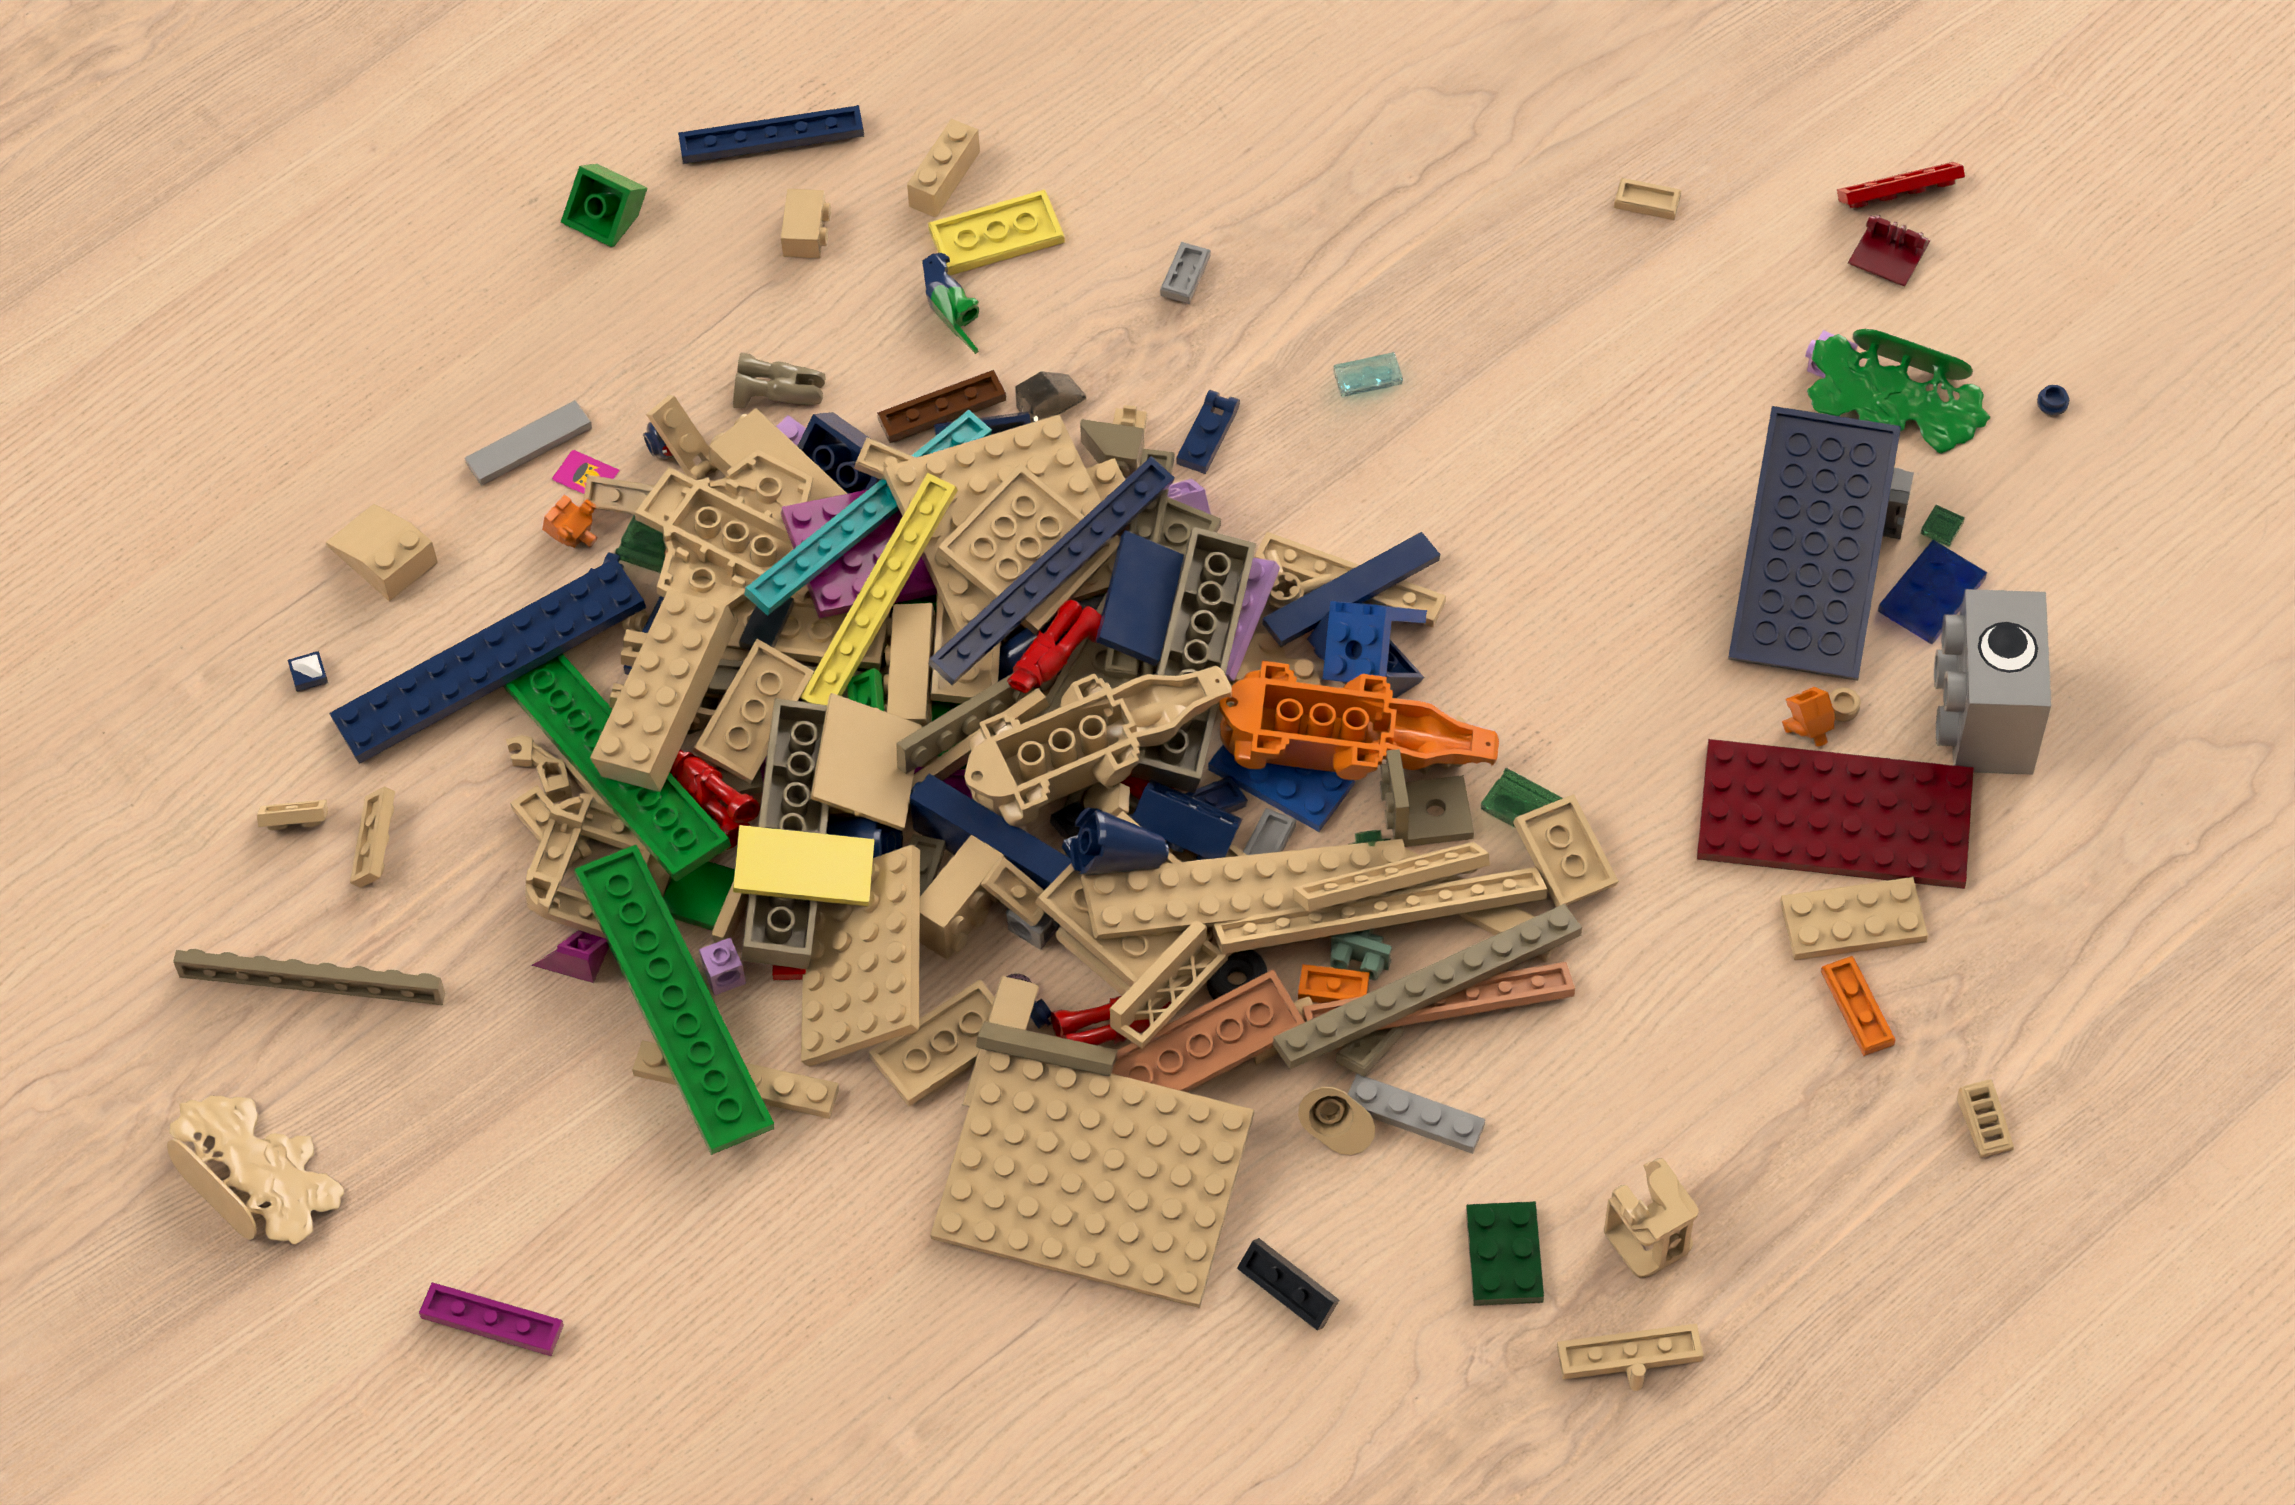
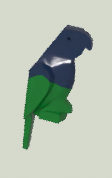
M933 253L922 260L926 296L930 308L955 336H958L976 354L979 352L978 348L961 329V326L965 327L978 318L979 307L977 305L979 302L975 298H967L962 286L947 274L948 268L946 263L950 262V258L943 253Z

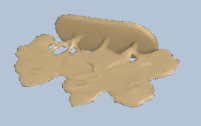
M211 1095L202 1102L189 1100L186 1103L179 1104L181 1115L170 1124L169 1130L174 1139L167 1143L171 1161L182 1177L244 1238L250 1240L256 1235V1224L251 1214L256 1213L262 1214L266 1220L265 1232L269 1240L280 1242L288 1240L291 1244L296 1245L313 1232L312 1210L324 1212L339 1208L341 1204L340 1198L344 1195L343 1186L326 1173L317 1174L304 1170V1165L314 1156L312 1136L288 1138L284 1134L271 1133L264 1139H258L254 1136L258 1113L252 1098H227L225 1096ZM199 1132L201 1133V1138L196 1141L193 1136ZM213 1136L215 1139L214 1148L208 1154L204 1153L207 1150L203 1146L206 1137ZM182 1142H193L196 1155ZM216 1151L223 1153L221 1157L212 1156ZM208 1160L225 1163L231 1171L229 1178L222 1182L204 1163ZM233 1186L248 1192L251 1197L246 1205L228 1187ZM266 1201L271 1203L268 1208L263 1209L259 1207V1205Z

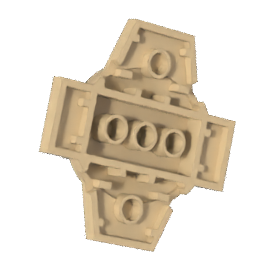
M758 449L727 470V476L718 481H710L709 477L695 480L668 467L635 512V520L663 533V541L668 551L657 585V594L665 597L669 589L725 603L730 610L747 599L744 595L745 588L793 550L781 517V508L783 506L808 502L813 486V476ZM807 585L791 597L804 602L810 595Z

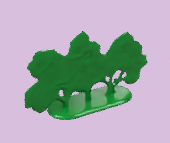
M1859 329L1853 332L1852 339L1855 344L1866 350L1861 353L1855 351L1848 340L1840 334L1830 336L1826 341L1816 340L1811 359L1825 374V378L1817 380L1808 388L1807 393L1812 400L1811 405L1819 413L1840 416L1843 413L1856 410L1859 414V420L1901 426L1900 431L1904 430L1907 420H1916L1924 440L1938 453L1946 452L1953 449L1956 444H1962L1973 439L1976 428L1986 426L1987 421L1990 419L1988 413L1982 408L1984 394L1980 387L1974 384H1963L1959 388H1954L1947 379L1963 380L1973 374L1972 367L1957 357L1874 329ZM1878 355L1899 362L1901 365L1882 366L1879 364ZM1862 358L1867 359L1865 367H1860L1859 365ZM1911 366L1934 374V377L1924 383L1913 381L1907 374L1908 367ZM1939 383L1942 384L1941 389H1947L1948 402L1942 401L1937 393ZM1929 384H1933L1932 391H1926V387ZM1953 391L1959 393L1960 397L1958 400H1955Z

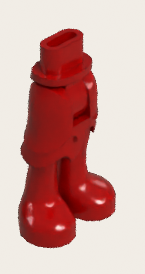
M1065 601L1057 609L1056 617L1044 634L1039 631L1037 638H1034L1033 643L1013 667L1014 673L1007 680L1008 684L1013 689L1028 693L1033 687L1039 688L1043 682L1051 680L1063 669L1072 652L1085 638L1097 643L1096 637L1102 616L1090 606H1086L1082 610L1081 605L1077 601ZM1067 631L1068 633L1065 635V637L1057 645H1055V643L1060 639V637Z
M680 749L670 773L700 807L718 822L719 828L730 840L731 847L728 849L735 847L738 843L739 826H752L748 822L758 816L760 811L759 803L751 795L741 794L721 780L723 779L721 772L704 760L696 757L690 751L683 752ZM721 799L728 805L727 808L719 802Z
M1121 996L1110 998L1109 1003L1095 1008L1079 1011L1061 1009L1051 1012L1050 1018L1056 1037L1097 1046L1115 1040L1114 1045L1121 1041L1125 1042L1127 1038L1112 1029L1110 1023L1102 1027L1076 1033L1078 1030L1089 1025L1110 1020V1008ZM1171 1001L1160 1009H1167L1171 1005ZM1149 1019L1134 1020L1129 1025L1130 1028L1139 1034L1145 1032L1150 1026Z

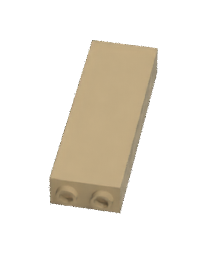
M757 408L749 414L741 415L735 421L733 427L725 433L716 435L709 445L710 462L725 476H727V470L758 449L813 476V486L809 501L847 494Z

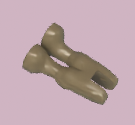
M740 353L735 378L733 408H746L751 397L764 396L774 401L792 404H820L823 399V392L820 388L825 384V373L791 365L786 362L777 361L769 363L758 360L751 354ZM756 377L769 378V379H771V380H770V381H766V380L756 379Z

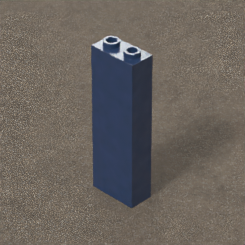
M930 773L922 782H917L911 789L910 806L913 830L925 837L945 840V850L953 855L973 835L1004 854V857L1043 890L1072 863L1071 858L1023 829L1010 826L1003 817Z

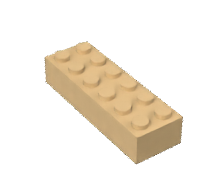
M668 589L590 757L601 777L661 792L737 625L727 604Z

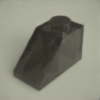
M1041 371L1015 386L1016 407L1019 412H1029L1031 423L1059 415L1086 399L1085 393L1069 374Z

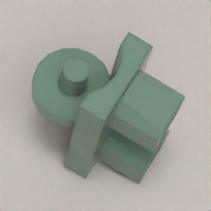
M1374 928L1332 935L1330 966L1347 970L1351 959L1362 962L1360 971L1369 972V979L1377 980L1383 969L1389 970L1392 960L1390 959L1392 946L1383 943L1384 937L1373 934Z

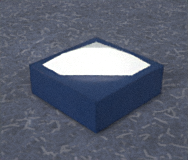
M319 651L287 660L297 692L328 683Z

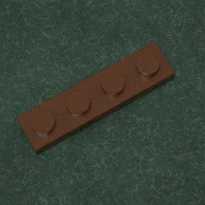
M991 370L877 412L878 421L889 443H893L934 427V424L947 423L958 419L968 410L974 413L1006 401V392L995 371Z

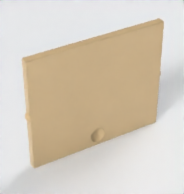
M831 693L826 709L810 799L902 831L906 823L914 770L905 774L897 767L896 743L921 729L922 725Z

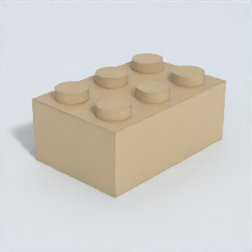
M973 835L966 840L920 896L919 943L947 960L955 951L959 952L964 947L968 934L974 927H980L985 921L990 907L994 903L1000 902L980 884L997 860L1004 857V854Z

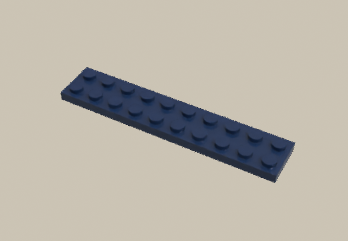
M614 558L335 709L329 714L357 762L361 764L647 608L646 604L617 559Z

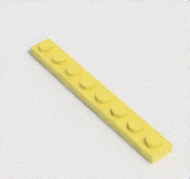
M927 473L800 696L803 702L827 705L831 693L842 696L958 491L956 486Z

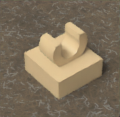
M1124 405L1123 409H1115L1113 424L1144 428L1145 434L1146 411H1137L1136 406Z

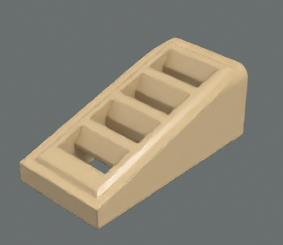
M1989 1079L1960 1087L1957 1101L1980 1158L2013 1150L2014 1145L1992 1080ZM1989 1108L1990 1112L1976 1116L1975 1112ZM1991 1122L1995 1123V1126L1980 1129V1125ZM2000 1135L2001 1139L1987 1143L1984 1142L1983 1138Z

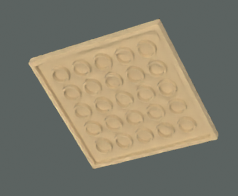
M1060 414L884 468V477L902 516L927 473L956 486L958 489L921 555L957 633L987 607L993 599L936 553L937 549L1020 463L1084 516L1101 503ZM1116 535L1113 540L1119 544L1120 539ZM1117 552L1070 600L1078 602L1108 591Z

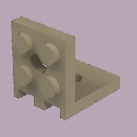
M1400 749L1387 750L1386 764L1380 765L1382 781H1380V793L1382 801H1386L1387 830L1392 829L1394 840L1403 839L1404 847L1473 839L1474 830L1464 775L1405 782ZM1436 805L1442 807L1445 812L1440 816H1432L1427 812V809Z

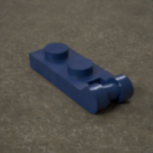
M1208 391L1204 404L1176 457L1177 465L1203 474L1207 473L1237 414L1240 399L1231 396L1227 399L1221 397L1219 392ZM1215 408L1224 410L1222 416L1213 413Z

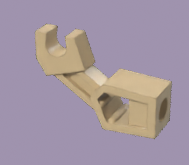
M520 735L506 739L509 752L517 749L521 750L517 754L510 755L513 766L533 767L535 765L544 792L552 803L573 797L564 759L553 757L535 744L533 737ZM548 773H549V774H560V775H556V776L547 778Z

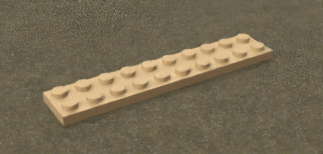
M1403 839L1168 863L1162 864L1157 869L1089 876L1082 875L1081 880L1094 939L1101 940L1183 931L1195 920L1210 928L1215 923L1241 920L1257 914L1302 907L1294 900L1293 887L1407 859Z

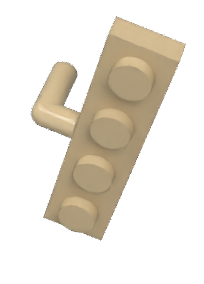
M1697 1323L1557 1342V1352L1563 1380L1627 1371L1629 1386L1634 1391H1639L1643 1388L1646 1369L1702 1362L1704 1356Z

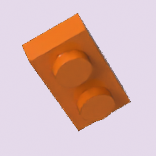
M1302 964L1298 1000L1309 996L1312 1002L1326 1003L1364 996L1368 992L1370 973Z

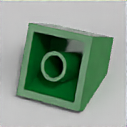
M599 164L581 165L578 168L560 223L610 247H614L639 216L648 188Z

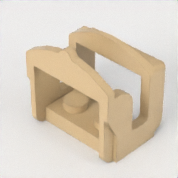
M1657 1158L1643 1165L1646 1171L1650 1196L1653 1200L1647 1207L1641 1199L1638 1201L1627 1185L1616 1187L1612 1192L1611 1198L1608 1199L1604 1234L1631 1272L1639 1278L1651 1276L1688 1255L1693 1246L1691 1233L1693 1222L1698 1216V1207L1663 1158ZM1641 1245H1653V1248L1649 1251H1646Z

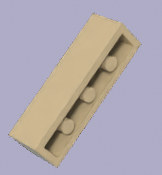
M932 603L893 605V617H888L887 632L888 636L891 637V646H886L885 649L887 666L890 665L889 675H884V692L888 694V701L884 704V712L915 722L924 727L932 722L933 700H930L932 667L928 663L933 656L936 613Z

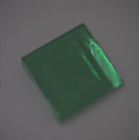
M1935 505L1922 526L1920 534L1950 547L1963 526L1965 517Z

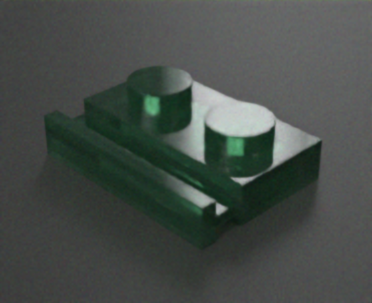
M634 515L621 539L619 548L615 550V554L619 555L622 561L661 573L666 550L663 533L635 520Z
M1505 768L1503 775L1500 779L1498 778L1481 802V810L1515 827L1513 821L1516 817L1563 798Z

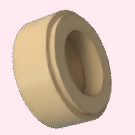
M1842 687L1833 690L1829 694L1836 720L1850 721L1858 715L1861 700L1854 690Z

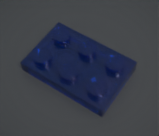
M1932 540L1881 601L1878 612L1928 643L1933 644L1942 633L1944 615H1957L1961 610L1965 589L1977 590L1985 581L1987 572L1937 541Z

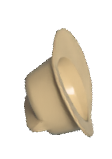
M1336 1087L1314 1089L1303 1097L1299 1105L1298 1117L1301 1125L1327 1147L1339 1154L1353 1155L1361 1153L1370 1146L1375 1137V1123L1370 1113L1341 1089Z

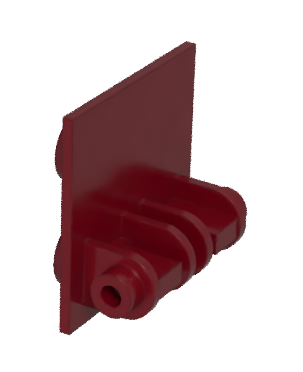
M1870 215L1866 223L1868 228L1850 257L1848 264L1905 287L1931 240L1924 237V233H1917L1907 229L1905 225L1899 228L1898 222H1894L1891 225L1890 221L1881 218L1880 215L1876 217Z

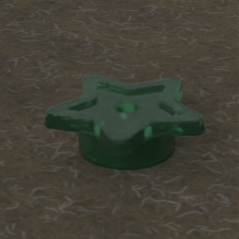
M1381 830L1362 831L1354 833L1355 841L1350 844L1368 843L1369 846H1375V842L1391 840V838L1382 839Z

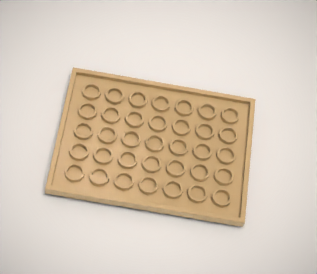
M986 1050L932 1228L931 1239L1200 1308L1252 1124L1254 1109L1112 1073L1110 1076Z

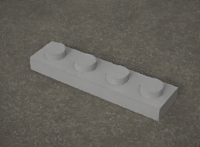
M1356 1074L1348 1093L1352 1099L1370 1113L1373 1119L1472 1154L1485 1126L1484 1118L1374 1079L1363 1077L1359 1074Z

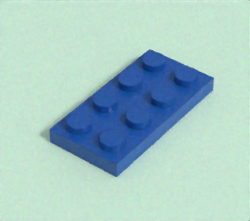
M1224 744L1208 763L1209 771L1221 778L1232 777L1239 788L1317 832H1320L1355 785V780L1342 779L1337 776L1336 772L1269 763H1266V766L1262 769L1245 768L1235 761L1234 755L1225 748Z

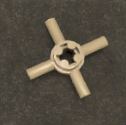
M1269 550L1264 554L1266 560L1276 561L1280 566L1265 606H1270L1272 612L1332 581L1329 573L1301 582L1294 574L1283 571L1276 550ZM1287 593L1291 595L1289 597H1284V595H1286Z

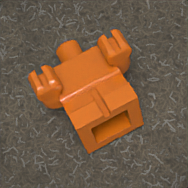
M564 494L544 516L542 530L566 546L575 548L582 541L588 547H592L598 538L590 532L593 522L592 513L596 509V505L586 499L578 507Z
M1812 687L1801 694L1787 698L1786 703L1793 717L1782 721L1785 732H1794L1801 737L1813 738L1815 746L1827 744L1826 732L1834 729L1835 722L1834 709L1828 692Z

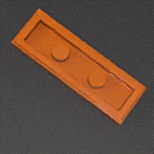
M1850 956L1822 966L1821 973L1862 1055L1865 1056L1894 1046L1896 1039L1854 957Z

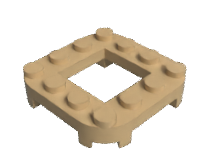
M580 793V797H573L560 804L556 803L553 806L531 867L527 870L525 897L528 908L539 916L605 938L584 893L561 886L580 835L622 849L637 844L662 897L666 892L671 876L609 806L592 801L593 795Z

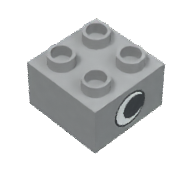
M1965 589L1960 615H1944L1942 650H1936L1934 687L1935 689H1944V706H1938L1936 715L1937 746H1952L1953 765L1973 767V772L2033 775L2051 709L2046 592Z

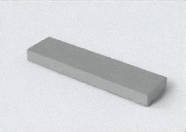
M574 400L465 457V461L482 486L591 429V422Z

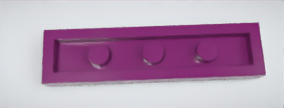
M434 1282L431 1283L419 1311L421 1319L548 1356H552L564 1327L561 1319Z

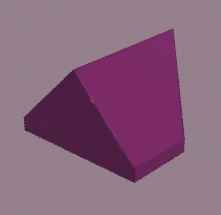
M578 930L560 943L556 950L532 964V966L594 983L610 946L605 938Z

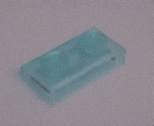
M1395 352L1336 364L1333 367V373L1341 397L1402 385L1403 376Z

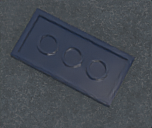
M1124 531L1120 538L1096 637L1097 643L1153 666L1158 664L1184 554L1129 531Z

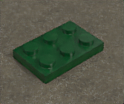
M1536 1201L1466 1204L1473 1306L1543 1303L1544 1290Z

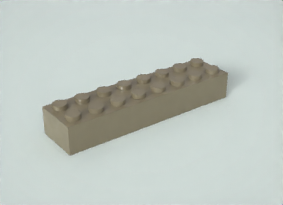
M1193 527L1187 542L1163 649L1155 675L1181 676L1213 666L1221 668L1226 675L1257 543ZM1219 702L1183 724L1167 742L1156 746L1140 747L1138 749L1140 752L1138 757L1139 764L1132 769L1131 777L1146 781L1152 779L1169 787L1195 793L1201 780Z
M775 698L758 827L826 834L829 805L812 800L810 797L827 705ZM749 894L741 961L808 969L818 901Z

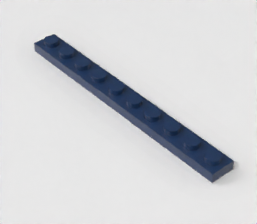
M1151 456L930 658L928 664L953 686L1173 483L1175 477Z

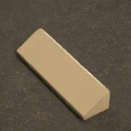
M1002 976L988 1022L1026 1030L1039 985ZM979 1048L962 1105L970 1106L985 1056V1049Z

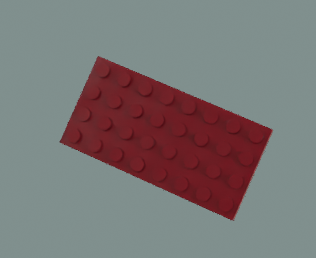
M1708 739L1697 860L1887 881L1913 877L1915 884L1965 889L1974 768Z

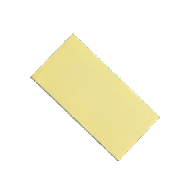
M1046 190L928 223L929 232L937 252L946 254L950 258V262L946 263L948 275H954L1065 243L1064 234Z
M740 825L733 892L868 906L874 839Z

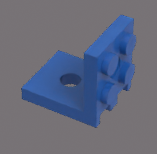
M1330 601L1323 680L1349 682L1361 674L1386 677L1392 621L1426 623L1427 610ZM1357 641L1362 646V653L1358 659L1352 654L1353 645Z

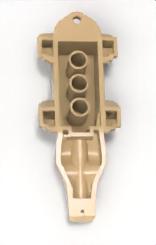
M1218 666L1181 676L1146 674L1114 689H1111L1109 683H1105L1103 678L1098 679L1094 673L1073 682L1061 698V708L1023 724H1020L1018 719L1015 720L1012 715L1007 717L1005 712L979 722L981 730L974 734L969 741L971 753L964 775L966 785L971 789L973 800L1003 817L1010 826L1019 827L1026 825L1039 816L1038 809L1043 805L1097 782L1105 786H1113L1125 780L1131 774L1132 769L1139 764L1138 757L1140 752L1138 749L1140 747L1156 746L1167 742L1183 724L1208 710L1209 707L1217 704L1221 699L1231 698L1232 687L1224 671Z

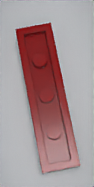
M1949 162L1837 189L1838 200L1850 205V208H1859L1868 205V200L1879 198V201L1893 200L1897 198V193L1908 191V194L1922 193L1927 191L1926 186L1937 184V187L1951 186L1956 184L1955 179L1965 177L1964 166L1956 162Z

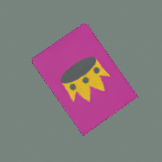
M572 450L552 479L584 494L587 475L614 479L620 470L576 450Z

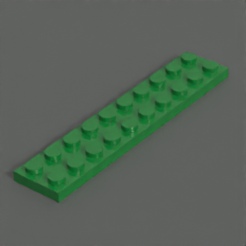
M563 653L503 686L675 882L731 847L728 836L670 772L661 792L601 777L590 757L613 709Z
M637 844L575 868L574 872L577 881L710 1154L713 1155L774 1130V1122Z

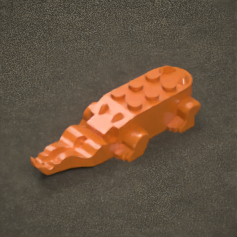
M1262 661L1261 670L1247 673L1242 680L1231 686V698L1226 697L1219 701V710L1223 715L1219 728L1220 739L1225 748L1234 755L1235 761L1242 767L1249 769H1262L1266 766V763L1336 772L1337 776L1342 779L1359 780L1366 777L1368 773L1377 770L1378 765L1382 764V760L1386 759L1387 750L1400 749L1403 769L1418 770L1437 763L1478 764L1480 762H1487L1493 766L1498 758L1499 738L1496 731L1457 721L1430 703L1392 698L1393 691L1390 690V684L1386 683L1387 677L1361 674L1346 683L1343 688L1296 682L1297 677L1294 676L1293 670H1289V664ZM1234 702V705L1229 707L1226 703Z

